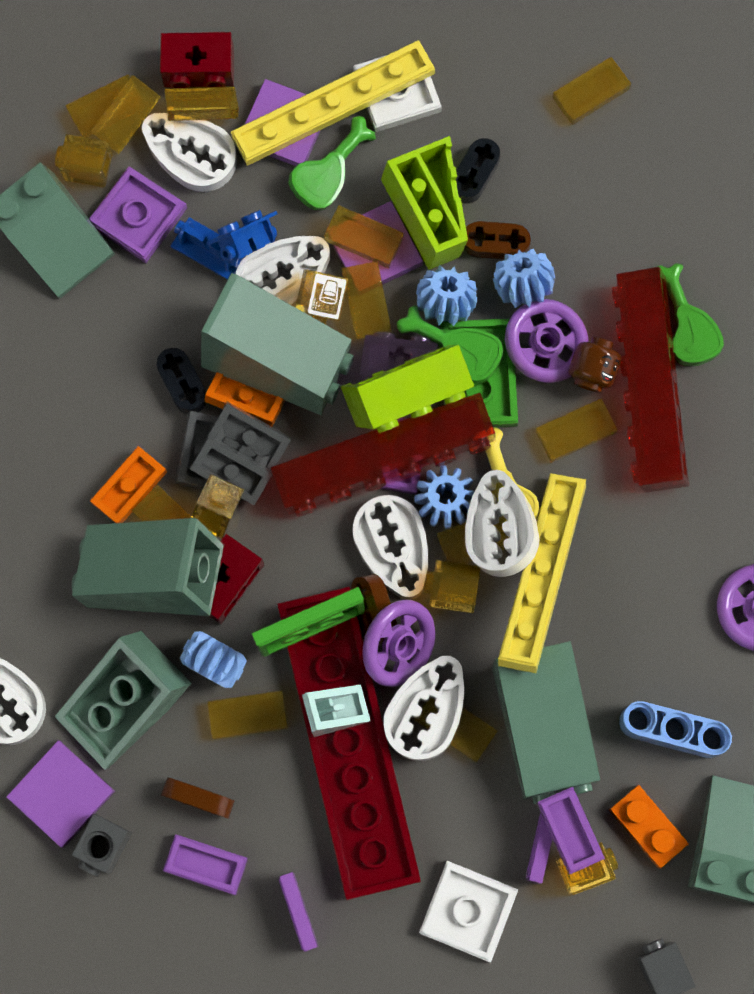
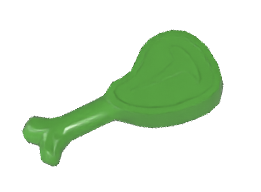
M363 116L353 117L350 133L334 151L328 153L321 160L305 161L297 164L291 171L288 181L290 189L296 198L313 210H324L329 207L339 195L344 184L346 158L360 142L374 141L376 139L375 132L366 127V120Z
M676 263L670 268L662 265L657 266L653 276L666 286L675 308L677 330L671 341L673 358L677 363L688 367L699 366L712 361L721 353L724 347L723 336L719 327L706 312L688 304L679 282V276L683 270L682 264Z
M415 305L408 309V314L405 318L397 321V328L402 334L408 332L418 333L437 343L441 348L447 345H459L474 384H482L489 380L497 370L502 359V343L495 335L475 328H460L445 332L424 321L419 315L418 307Z

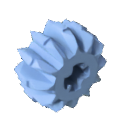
M534 248L530 249L527 253H522L518 250V253L514 255L505 254L504 261L496 263L493 278L495 290H497L503 303L512 302L514 308L521 304H527L530 308L533 301L543 303L544 296L553 294V284L555 283L554 267L551 266V262L547 259L545 253L536 254Z
M439 265L436 272L427 270L423 279H420V283L417 285L416 303L418 310L424 312L425 320L437 319L438 326L443 321H448L453 327L458 320L466 322L470 313L476 308V282L469 280L468 272L457 273L455 266L451 270H445L441 265Z
M443 465L440 467L439 477L432 470H428L426 477L429 483L418 481L417 489L423 493L415 495L414 502L424 505L419 510L420 517L433 514L430 520L431 526L435 527L438 524L439 518L444 519L445 529L451 528L452 517L460 525L465 523L466 519L463 512L468 513L470 506L468 501H471L475 491L466 490L472 485L473 480L471 477L459 481L461 469L456 468L453 475L450 476L447 475V467ZM445 490L452 493L451 499L454 502L451 503L450 499H448L447 504L439 502L440 495L438 493L440 492L443 495Z
M202 631L193 633L190 640L188 639L184 645V651L180 656L183 665L224 688L233 687L236 680H239L247 662L243 654Z

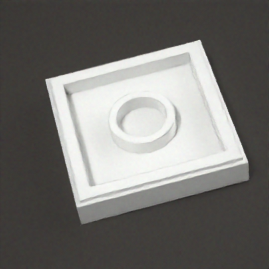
M383 57L354 65L353 71H356ZM430 76L367 107V111L376 133L440 113L442 106Z
M446 861L419 933L491 963L518 889Z

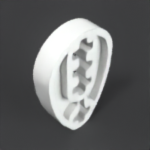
M154 113L143 121L142 132L151 154L161 168L184 187L196 192H210L221 188L232 178L237 166L236 149L230 135L221 127L207 120L179 113ZM163 125L168 136L158 134L154 137L152 128L159 129ZM192 142L195 151L200 155L207 151L213 163L217 164L220 160H223L225 169H217L215 172H212L211 164L208 161L202 160L199 164L196 155L191 151L184 155L181 146H189Z
M296 236L281 239L247 255L238 265L235 274L261 288L264 285V277L268 276L272 280L278 276L279 267H283L285 270L292 268L290 279L286 280L283 276L275 280V289L271 290L268 286L262 289L296 307L312 292L316 274L324 275L330 261L329 245L323 238L318 236ZM311 247L314 251L321 249L320 260L316 261L313 257L306 259L308 257L307 249Z
M492 470L481 478L472 496L465 526V544L472 561L485 573L497 577L514 575L525 569L532 562L539 547V533L534 513L524 493L505 472ZM500 482L504 487L499 488V501H497V498L491 491L495 490L496 483ZM504 516L507 520L502 523V530L509 537L504 540V548L511 555L506 557L505 564H501L497 560L502 557L503 553L496 543L501 539V533L494 526L499 523V517Z
M383 495L369 500L359 509L354 519L353 539L355 546L370 572L378 575L388 590L401 599H415L424 589L428 570V546L421 517L411 503L398 496ZM381 506L383 510L391 511L387 515L388 525L398 528V530L394 531V540L397 544L403 543L405 545L401 548V555L399 557H395L392 552L386 553L384 551L389 547V543L385 535L379 537L377 534L382 531L381 521L371 518L375 514V507ZM400 565L405 567L406 572L411 578H418V581L414 583L413 591H408L406 586L399 587L398 583L402 581Z
M440 656L422 666L407 679L391 700L384 715V731L389 744L399 755L415 761L430 760L442 754L451 744L459 725L464 699L463 672L458 660L451 656ZM447 664L453 666L452 673L456 676L455 680L447 679L441 689L436 691L435 688L439 680V674L435 672L437 667L444 669ZM430 697L436 700L435 707L439 709V712L437 714L430 713L427 716L426 723L430 726V729L419 732L417 739L422 743L419 748L412 747L410 751H406L403 749L405 742L401 739V736L412 733L413 724L409 721L412 717L418 719L422 713V708L418 703L420 700L427 702Z
M0 658V689L5 688L2 692L3 698L10 703L16 700L17 704L14 706V710L17 714L23 717L27 714L29 715L26 721L28 725L26 731L19 728L14 731L12 727L16 724L15 720L7 714L3 717L0 715V744L16 745L29 740L38 732L45 718L46 703L40 688L25 673ZM0 704V714H1V713L3 712L4 708H3V706Z

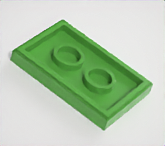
M509 319L458 321L454 327L448 321H443L440 324V329L445 332L460 328H475L489 332L501 341L503 347L502 359L497 370L489 380L482 384H474L475 387L465 390L466 397L450 404L444 403L445 429L518 426L515 366L510 360L505 346V331Z
M359 587L251 634L261 656L266 657L364 614V598Z

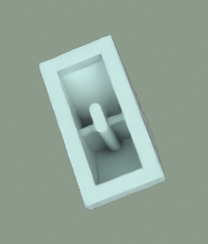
M361 685L302 694L314 737L371 721Z

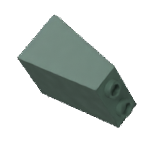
M231 273L201 331V367L215 373H221L227 378L273 396L281 397L287 402L322 415L326 404L333 405L340 390V384L337 381L340 375H347L354 360V355L350 354L352 339L239 275Z
M197 518L87 525L85 538L81 540L79 547L80 561L78 570L72 578V596L87 608L210 616L224 545Z
M571 641L543 647L537 673L498 666V658H495L492 672L523 800L532 798L533 803L537 804V802L555 795L554 792L563 791L571 787L574 788L576 795L593 791L591 784L600 781Z

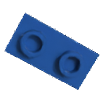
M260 210L240 218L243 223L241 226L235 221L217 229L220 236L208 241L207 245L218 242L221 249V258L224 261L234 263L275 241L277 230L271 225L269 218L278 213L274 211L264 216Z
M190 217L186 222L180 220L175 227L174 233L178 235L170 247L227 280L231 273H236L238 265L245 258L243 257L234 263L224 261L220 255L221 249L218 242L207 245L208 241L220 235Z

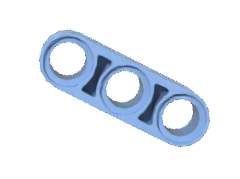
M637 701L631 703L622 711L619 717L621 731L630 738L704 758H713L723 754L732 743L730 729L719 721L648 702ZM636 710L644 713L647 718L645 729L637 730L630 725L629 714L631 711ZM676 720L683 726L684 735L680 740L672 739L667 734L666 724L668 721ZM706 730H713L719 735L720 746L717 750L710 749L704 744L703 734Z

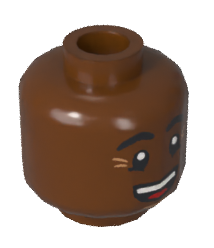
M593 337L591 342H581L576 346L568 371L569 375L575 379L574 385L596 393H601L603 388L606 389L613 386L622 360L621 355L612 350L613 342Z

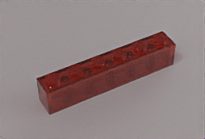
M660 267L616 274L617 286L612 287V295L615 308H620L621 321H616V332L618 341L620 343L624 342L625 355L621 356L620 368L622 376L628 378L629 390L623 392L625 409L627 412H631L633 425L627 427V435L630 447H635L636 461L631 462L634 483H639V486L645 492L689 487L666 277Z
M481 393L432 409L433 411L423 416L401 420L398 422V426L390 430L378 433L376 429L271 467L286 511L289 515L296 513V516H304L316 511V505L330 500L331 504L346 501L352 497L351 493L363 488H365L366 492L380 489L387 485L385 479H391L399 475L401 479H407L421 473V467L433 463L436 467L452 463L456 460L455 455L469 451L470 454H477L491 447L490 443L496 441V435Z

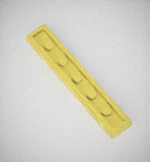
M417 40L231 131V137L246 165H251L434 75L435 67L420 41Z
M552 473L549 475L537 518L539 547L532 562L522 571L498 657V666L537 673L584 497L586 479Z

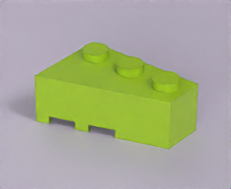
M450 136L388 160L381 177L387 193L428 270L459 258L468 241L462 202L458 195L456 183L457 172L456 167L453 166Z
M459 345L444 346L405 361L404 364L388 371L376 372L372 374L373 377L352 385L350 382L340 386L356 427L377 428L378 433L398 426L397 419L408 414L413 419L433 411L431 405L441 400H444L445 404H450L466 397L464 391L475 387Z

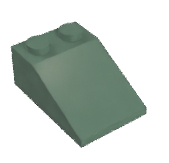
M41 162L0 194V229L57 297H63L115 255L114 251L55 173Z
M142 631L120 637L55 715V718L106 770L174 705L191 685V682Z
M712 775L688 888L754 904L753 785Z

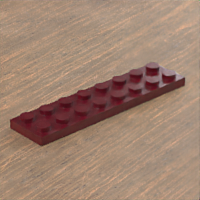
M350 586L278 603L281 620L350 591ZM355 617L287 647L346 900L421 882L373 680L367 673L363 662V639L358 618ZM361 685L371 721L314 737L302 694Z

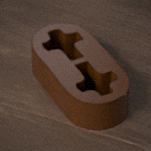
M477 221L466 227L468 241L464 249L473 257L504 260L505 254L514 255L518 253V250L522 253H527L531 242L530 233L522 225ZM478 232L483 233L482 237L485 239L482 246H475V241L472 239ZM511 235L518 236V241L524 243H519L517 249H512L509 242L503 241H510Z
M376 574L356 577L351 585V590L359 587L364 598L365 611L364 614L358 616L364 637L375 616L383 608L391 604L385 584ZM396 618L391 622L392 627L397 625ZM380 638L379 644L383 643L384 638Z
M167 777L161 796L229 819L235 800L169 777Z

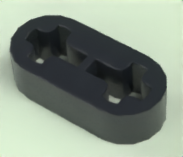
M480 138L474 141L456 170L458 195L462 203L466 204L477 201L498 167L500 148L491 139ZM485 150L489 151L490 159H485L481 167L476 166L478 155L484 153ZM473 174L475 176L473 188H469L466 192L462 191L460 181L466 183L470 175Z
M168 348L162 351L157 358L156 365L175 405L185 414H188L190 411L200 412L206 405V392L188 356L178 348ZM174 358L176 362L183 361L179 364V369L183 376L176 378L171 369L164 370L168 367L167 361ZM186 383L192 393L199 391L195 395L196 402L190 404L188 400L181 402L185 397L181 386Z

